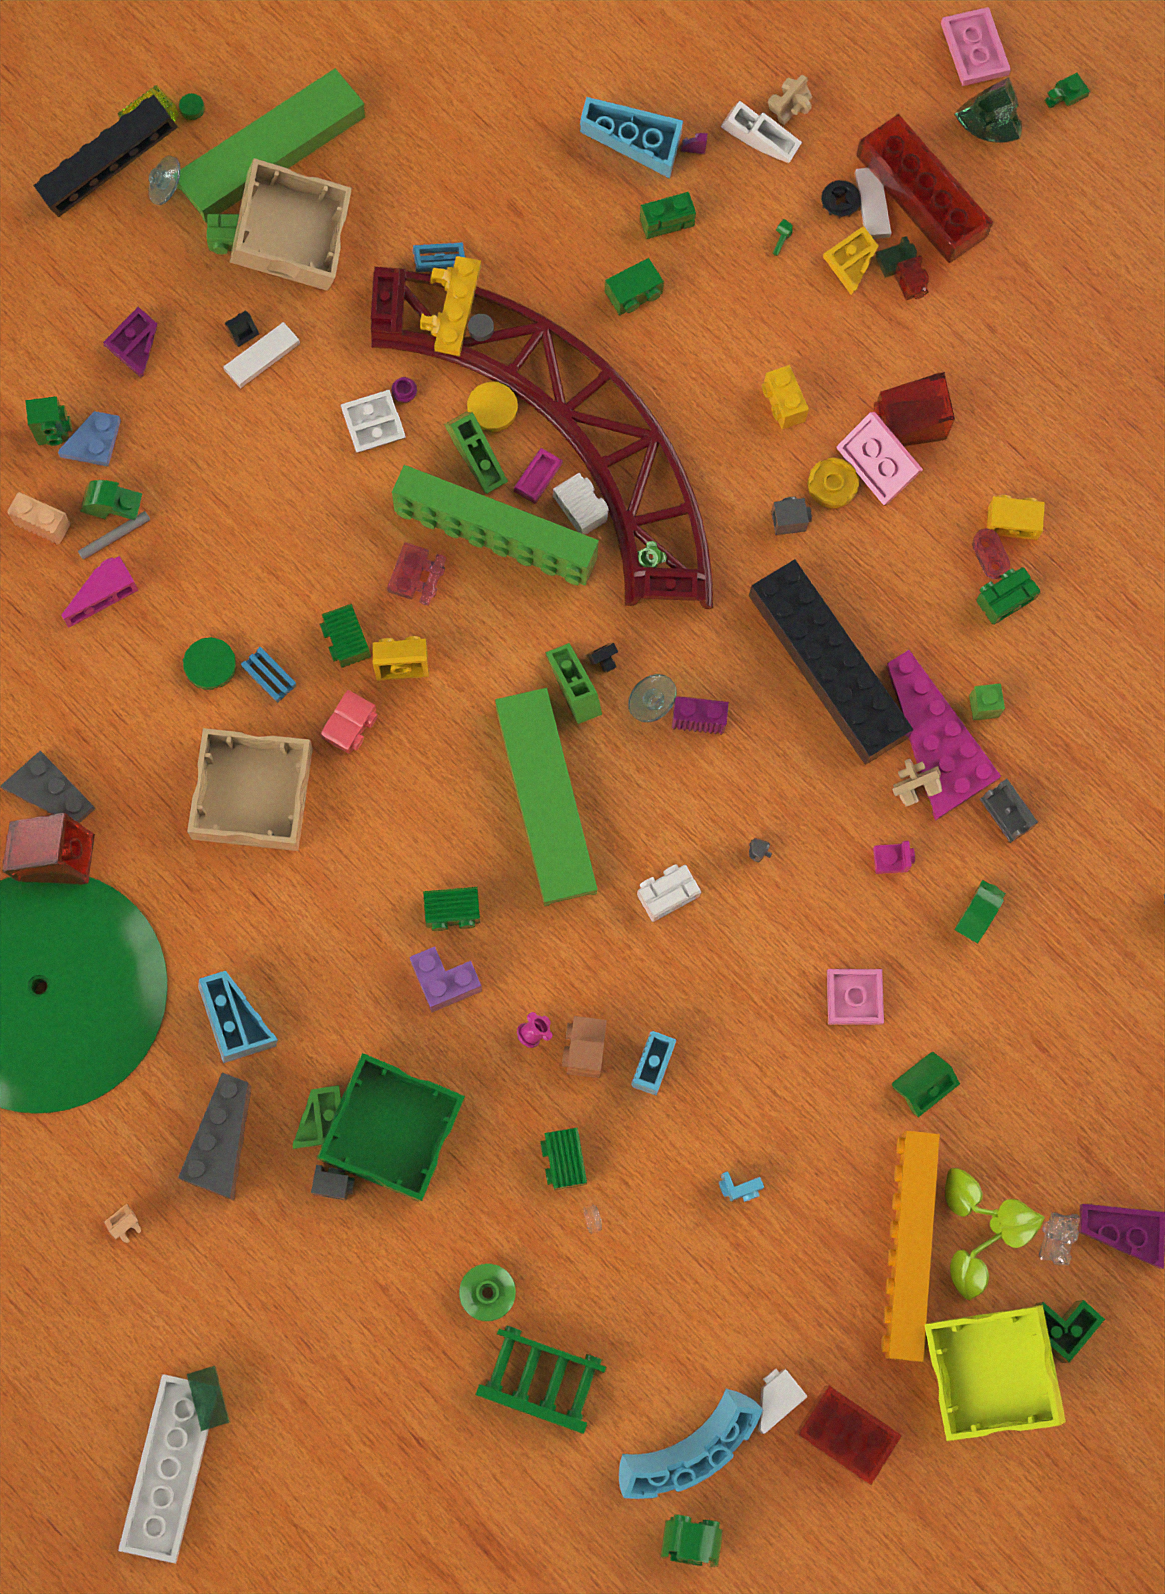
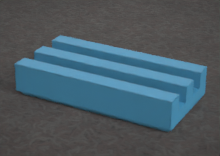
M463 242L413 245L412 249L414 263H416V272H430L433 268L447 270V267H454L456 256L465 257ZM443 252H459V254H445ZM439 253L435 255L420 256V254Z
M261 647L257 649L254 655L251 654L247 661L241 663L244 670L277 703L297 686L296 682ZM262 657L288 686L285 687L258 659ZM253 664H255L279 688V690L281 691L279 694H277L254 671V669L251 667Z

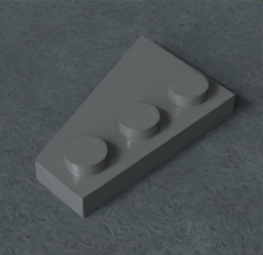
M41 750L0 786L3 790L22 798L30 804H34L75 827L95 810V807Z

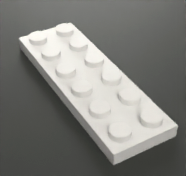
M162 1374L118 1551L177 1563L219 1386Z

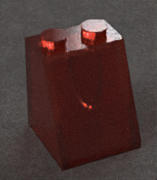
M945 372L881 391L877 402H874V412L903 446L946 440L955 421Z
M66 813L10 821L6 836L7 842L2 862V871L18 882L88 884L95 834Z

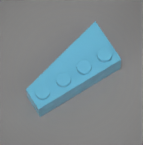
M586 97L580 119L581 133L670 178L682 134L683 120Z

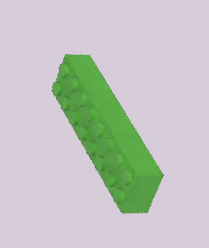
M407 465L403 466L392 490L394 511L400 517L408 520L411 518L416 519L430 529L439 528L453 538L462 537L476 547L482 548L485 546L492 549L499 556L507 557L508 555L524 566H536L541 568V571L547 575H559L564 577L570 584L586 586L597 561L599 540Z

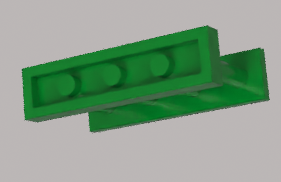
M506 1325L504 1330L498 1328L497 1335L505 1338L490 1381H486L485 1386L479 1384L476 1395L584 1434L587 1422L582 1421L584 1415L581 1413L595 1371L604 1373L606 1370V1366L601 1365L602 1359L586 1354L585 1359L538 1343L520 1336L521 1330ZM516 1341L530 1346L531 1350L517 1391L514 1390L513 1394L509 1395L501 1392L503 1387L501 1382ZM544 1351L558 1356L544 1400H540L539 1405L528 1402L530 1396L527 1394L541 1353ZM572 1361L585 1366L571 1410H567L566 1415L555 1411L557 1405H554L568 1362Z

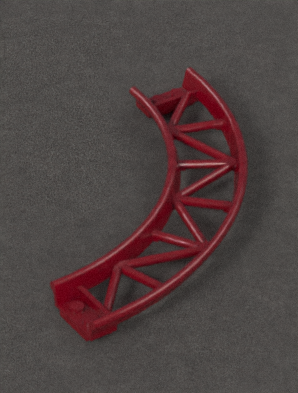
M374 266L371 304L372 348L395 349L439 358L472 370L494 382L508 386L515 395L545 417L576 451L595 480L609 508L622 558L625 605L634 606L640 599L699 601L704 609H712L713 581L710 554L696 496L686 471L666 433L644 401L626 380L601 356L563 327L516 301L477 286L473 302L475 297L487 300L535 323L494 331L492 336L485 341H477L471 336L464 337L460 356L436 352L434 346L437 337L403 330L405 300L420 317L422 313L425 316H432L407 287L406 281L445 288V286L436 282L431 284L430 274L406 271L400 268ZM551 333L575 348L601 370L598 377L567 403L564 397ZM532 334L509 366L481 352L468 348L470 346ZM541 339L543 341L555 401L539 387L518 373ZM611 380L634 405L651 430L574 410L606 382ZM576 422L641 439L608 456L601 457L595 446ZM660 444L673 469L685 503L636 516ZM647 448L628 509H626L620 491L608 467ZM688 514L696 546L698 569H688L640 526ZM634 536L645 545L649 541H655L657 548L666 554L667 559L665 563L671 568L639 567Z

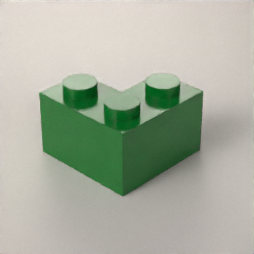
M1084 1300L1075 1301L1062 1318L1045 1302H1039L1034 1305H1043L1052 1355L1061 1363H1070L1105 1320Z

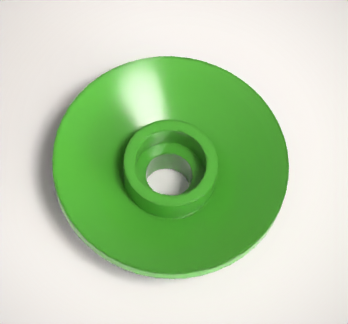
M481 1264L473 1267L463 1277L459 1289V1297L463 1308L470 1316L480 1321H494L506 1315L512 1308L516 1296V1288L511 1275L504 1268L495 1264ZM489 1287L493 1290L491 1298L483 1297L482 1291L484 1288Z

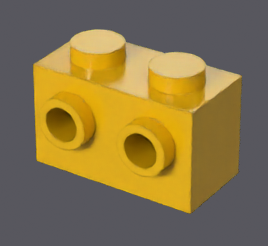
M788 365L767 372L762 384V390L765 397L771 403L772 414L775 420H778L781 429L783 430L806 422L809 408L791 366Z

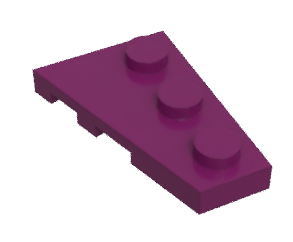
M1080 1204L1079 1233L1159 1269H1164L1165 1212Z

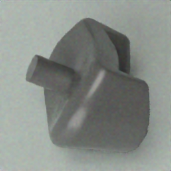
M754 838L749 843V857L754 861L760 862L764 855L769 858L771 857L772 853L768 851L770 847L769 842Z

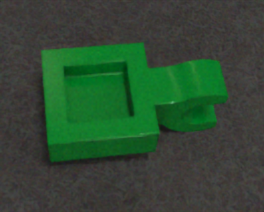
M1075 73L1058 81L1055 88L1048 92L1050 97L1044 101L1049 108L1063 101L1067 106H1070L1088 97L1090 90L1079 74Z

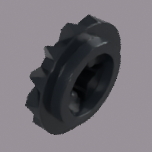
M844 180L829 183L823 189L821 195L823 209L825 208L829 212V216L833 214L838 216L839 219L842 216L850 217L852 213L858 210L861 203V195L858 188ZM846 194L845 201L836 205L837 198H841V196Z

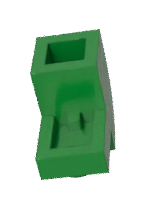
M94 480L89 482L85 489L80 512L106 519L110 513L136 520L142 493L118 487L119 483Z
M982 880L954 930L978 944L999 911L1006 893L997 886Z

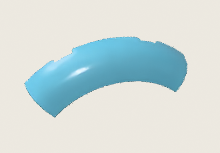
M725 1389L722 1399L712 1415L686 1439L656 1452L622 1454L619 1467V1486L622 1496L632 1499L658 1497V1493L674 1489L680 1492L707 1479L733 1458V1452L744 1439L748 1440L759 1421L763 1409L750 1397L737 1391Z

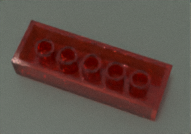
M899 114L860 139L856 153L858 159L866 168L870 169L883 184L884 189L949 264L988 237L993 221Z

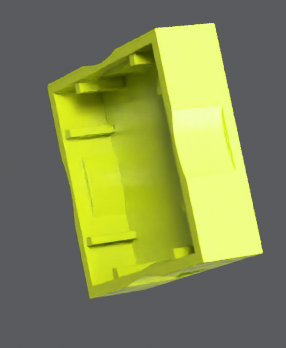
M1043 1305L925 1324L932 1366L939 1384V1404L947 1441L987 1436L991 1433L1005 1430L1023 1431L1060 1426L1066 1422Z

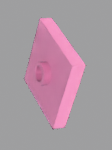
M882 969L827 970L828 1025L884 1024Z

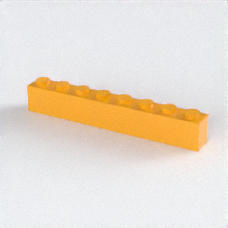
M905 1131L902 1133V1137L897 1139L896 1152L901 1154L900 1165H896L894 1181L898 1182V1193H894L892 1199V1209L896 1210V1221H892L890 1226V1237L894 1238V1249H889L888 1266H892V1275L886 1281V1294L890 1295L889 1306H885L884 1323H888L887 1335L882 1337L881 1350L886 1352L885 1359L924 1362L925 1324L927 1320L940 1134Z

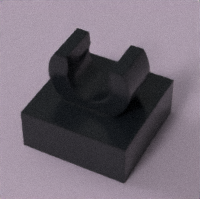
M246 310L224 323L233 342L238 347L259 335L250 314Z
M608 643L586 654L590 664L600 663L604 672L617 668L611 657L618 653L614 643Z

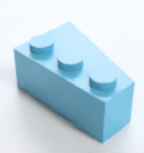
M226 971L199 979L198 987L223 1063L276 1047L278 1039L271 1033L260 1015L255 1012L246 1000L245 995Z

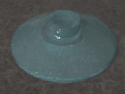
M166 156L151 170L149 174L148 195L152 203L162 205L174 194L181 172L180 163L177 158Z
M662 674L651 675L641 680L634 687L629 697L628 707L632 716L641 722H653L665 716L674 705L677 696L674 682Z

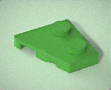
M339 1085L311 1089L295 1140L292 1144L293 1149L322 1145L341 1101Z

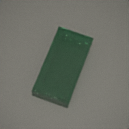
M216 1366L187 1374L201 1431L230 1423Z

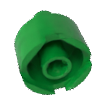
M674 1515V1517H670V1520L665 1521L660 1557L665 1559L670 1554V1561L702 1566L703 1562L709 1563L710 1561V1567H718L723 1530L719 1529L720 1522L703 1520V1522L692 1523L689 1516Z

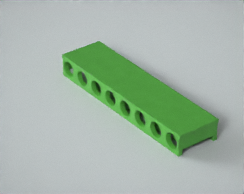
M335 68L173 174L177 188L182 190L207 223L208 214H220L242 199L247 172L254 158L284 168H290L364 119L365 103Z
M547 688L495 699L496 712L544 906L585 895H596L598 889Z

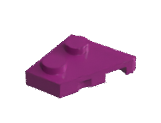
M137 307L103 342L104 346L139 377H142L158 327L157 323L142 309Z

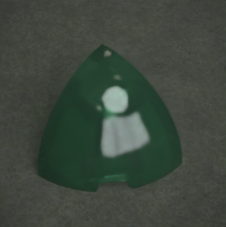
M1009 77L980 92L962 105L955 113L960 124L972 135L982 140L1005 143L1018 140L1021 137L1022 121L1016 113V108L1019 104Z

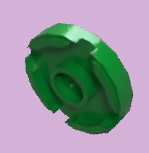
M213 637L202 638L192 643L186 650L183 658V669L189 681L196 687L205 690H213L214 688L226 685L233 678L237 668L235 654L231 647L223 640Z

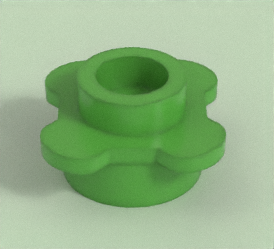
M655 541L647 542L646 547L637 552L638 560L643 567L657 568L660 563H664L667 559L666 554L657 548Z

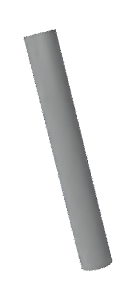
M145 511L137 515L136 520L130 519L78 551L79 555L83 560L148 522L150 520L149 516Z

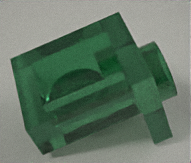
M907 236L901 238L900 244L876 252L875 257L884 277L886 278L913 268L917 257V250L915 245L909 242Z

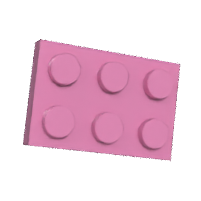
M989 7L942 18L941 26L962 86L1009 75L1011 69Z
M870 412L836 447L883 505L889 504L923 470L875 412Z

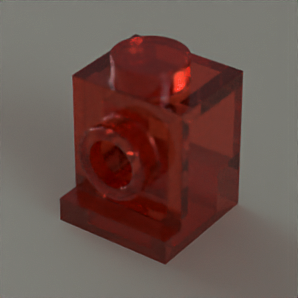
M921 255L900 262L896 267L894 276L906 301L912 298L920 299L928 294L929 276L927 271L921 268L923 260Z

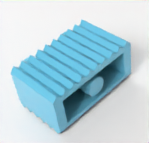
M655 1031L649 1033L631 1083L634 1088L657 1095L676 1039Z

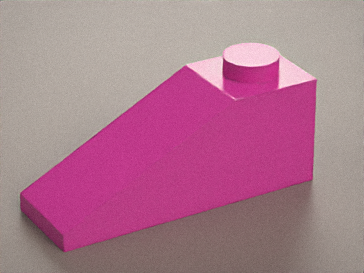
M120 556L103 561L93 571L61 616L68 628L138 591Z

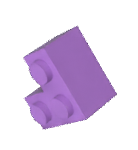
M435 947L410 957L412 967L431 1012L482 992L481 983L471 961L445 971Z

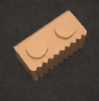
M20 492L17 493L8 509V514L15 526L23 527L24 530L32 531L33 534L37 533L38 536H42V538L51 540V542L56 544L61 543L71 524L67 515H65L66 513Z

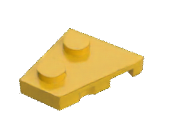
M863 226L824 253L823 258L851 295L856 291L878 248V244Z

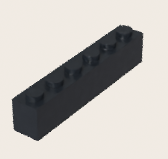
M152 95L150 98L141 101L139 106L130 113L121 116L119 121L110 128L104 129L93 141L84 144L73 156L63 160L53 171L43 175L33 186L47 206L60 217L177 129L178 126L157 97Z

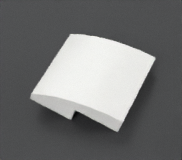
M390 390L340 405L357 453L406 438Z

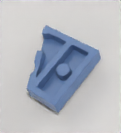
M94 411L59 449V456L61 458L108 467L121 422L120 417Z

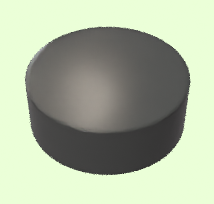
M476 314L468 322V331L473 339L485 341L492 336L494 324L488 315Z

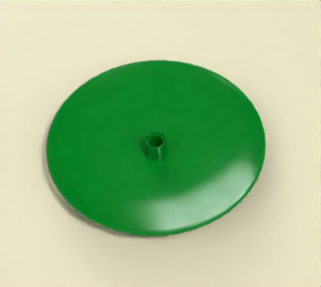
M58 870L21 873L0 880V1108L33 1114L54 1113L73 1109L94 1101L123 1082L138 1067L156 1039L165 1013L168 993L166 963L161 945L153 928L141 911L126 896L100 880L83 874ZM47 982V990L42 994H36L37 985Z

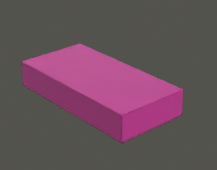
M540 448L515 485L514 492L536 504L563 464V460Z

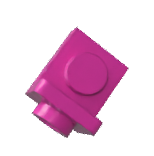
M903 841L902 844L876 845L873 847L876 874L908 872L912 864H915L914 848H910L909 841Z

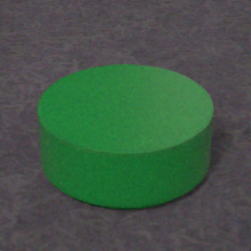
M189 93L184 95L179 101L180 112L184 118L196 120L204 114V102L199 95Z

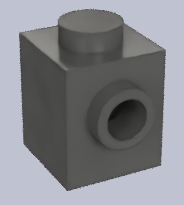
M787 497L782 501L773 503L771 513L775 535L806 532L808 523L812 521L810 507H806L805 498Z

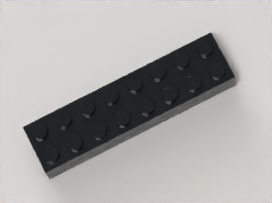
M795 559L751 585L750 599L865 765L910 737L914 729Z

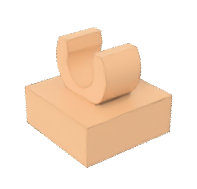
M127 1204L104 1222L111 1235L115 1239L120 1236L125 1243L130 1241L125 1234L126 1230L134 1228L136 1232H141V1228L137 1223L138 1219Z

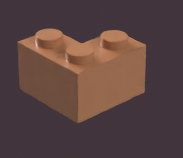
M574 1016L573 1023H567L566 1039L571 1040L570 1046H564L562 1066L567 1067V1074L592 1078L600 1077L607 1020Z

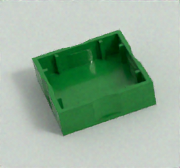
M362 1053L358 1058L316 1159L420 1202L424 1198L438 1164L441 1147L452 1130L465 1096L431 1081L414 1078L393 1065Z

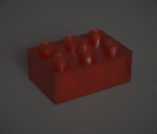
M830 1385L824 1386L795 1432L796 1436L868 1485H872L902 1437L901 1434Z

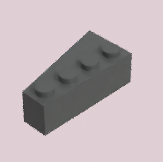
M225 1073L221 1074L178 1176L182 1181L231 1200L235 1199L236 1181L239 1173L240 1155L243 1147L244 1129L252 1086L248 1082Z

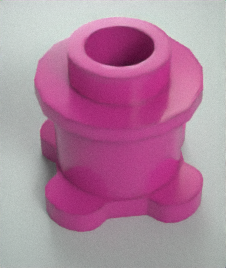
M535 1012L529 1013L527 1015L528 1022L520 1024L517 1028L519 1041L529 1048L537 1047L542 1038L548 1041L553 1036L550 1032L549 1025L551 1022L549 1018L538 1016Z

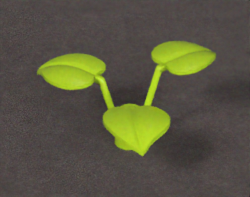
M951 1168L948 1171L945 1184V1199L949 1208L956 1215L962 1217L968 1216L972 1210L976 1213L992 1215L990 1227L996 1233L995 1236L975 1248L971 1254L965 1250H959L952 1257L950 1263L952 1281L958 1292L970 1301L985 1291L989 1281L987 1267L981 1259L976 1258V1255L998 1239H1003L1007 1245L1014 1248L1026 1245L1037 1234L1045 1217L1017 1199L1005 1200L999 1207V1210L979 1208L977 1204L982 1201L983 1194L977 1181L967 1172L959 1168Z

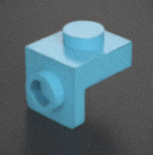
M728 1171L721 1174L722 1180L719 1181L723 1196H729L731 1202L742 1197L744 1202L760 1196L758 1191L764 1188L760 1177L734 1187Z

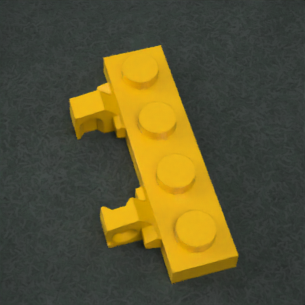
M456 256L453 268L447 267V270L433 268L431 284L435 282L441 283L442 286H445V291H448L443 313H438V317L435 315L429 317L422 313L420 320V329L432 331L431 335L437 337L434 346L436 352L460 356L480 273L481 260Z

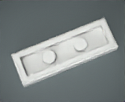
M881 168L856 169L855 177L857 188L861 195L860 208L863 226L873 239L889 238L891 236V228Z
M283 322L226 364L224 370L239 388H242L300 344V340Z

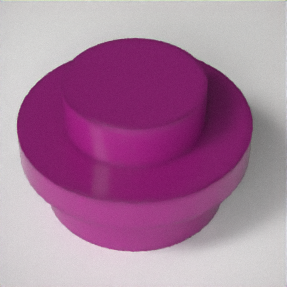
M401 377L393 383L392 395L399 402H410L417 395V386L412 379Z

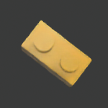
M1008 495L993 496L988 506L986 535L1038 540L1043 532L1045 502L1037 501L1034 498L1013 499Z

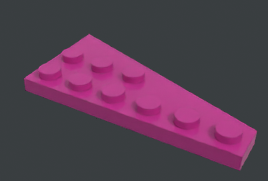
M907 650L890 661L886 667L895 696L898 698L901 712L914 729L909 737L916 762L920 763L923 761L926 768L919 772L922 773L937 766L941 772L942 792L930 797L927 794L936 821L999 780L1001 775L910 650Z

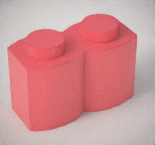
M347 690L320 734L321 738L348 754L353 749L357 751L364 740V736H362L363 731L366 727L371 728L378 717V714L375 713L376 705Z

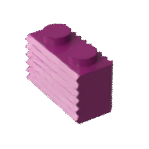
M676 696L672 728L683 729L684 731L686 729L689 731L693 729L694 732L698 730L700 733L702 731L705 733L709 731L710 734L714 732L715 734L720 733L722 735L727 724L729 702Z

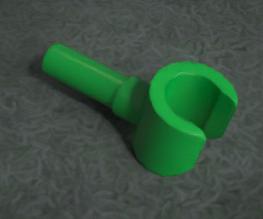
M783 219L776 228V231L781 234L773 251V254L776 256L779 255L786 239L792 235L793 225L786 219Z

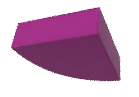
M697 133L694 138H685L681 143V152L705 154L708 133Z

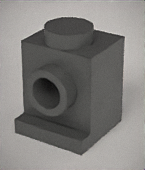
M316 1165L311 1193L315 1196L346 1201L347 1195L353 1194L355 1178L344 1175V1170L328 1168V1172H324L323 1166Z

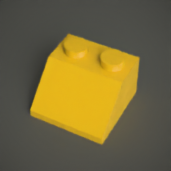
M410 636L400 641L384 638L380 639L379 642H373V667L376 681L429 677L426 639Z

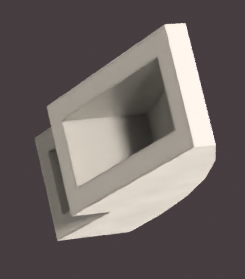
M741 101L731 109L721 125L724 130L747 145L787 163L791 161L802 143L765 113L758 115Z

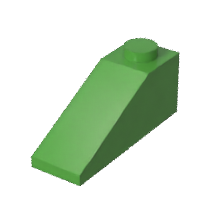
M465 412L444 424L455 447L485 494L508 482L473 412Z
M570 643L545 652L576 722L580 724L602 715L597 691Z

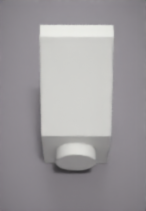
M774 1369L763 1379L766 1383L761 1388L760 1407L763 1411L758 1421V1430L761 1434H765L808 1397L786 1369H782L780 1372Z

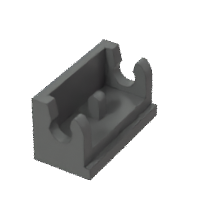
M1008 779L1002 781L993 790L987 791L980 799L1010 843L1033 829L1038 823Z

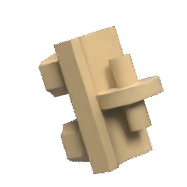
M801 75L797 80L788 77L782 86L784 95L781 97L773 94L768 100L769 109L777 114L779 123L785 125L793 115H797L799 112L807 114L812 109L809 101L812 96L811 91L807 87L808 78Z
M911 759L905 760L906 769L898 771L901 779L909 775L910 778L894 784V788H892L894 795H899L905 806H909L919 801L915 790L916 787L924 785L929 797L942 792L941 772L937 766L917 774V772L926 769L923 761L913 765Z

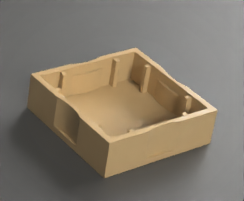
M254 158L247 172L230 263L328 291L336 275L341 248V230L346 220L352 188L320 178L303 176L288 168Z
M203 728L198 759V782L192 798L187 830L191 839L298 851L313 751L311 741L280 736L256 737L242 732Z

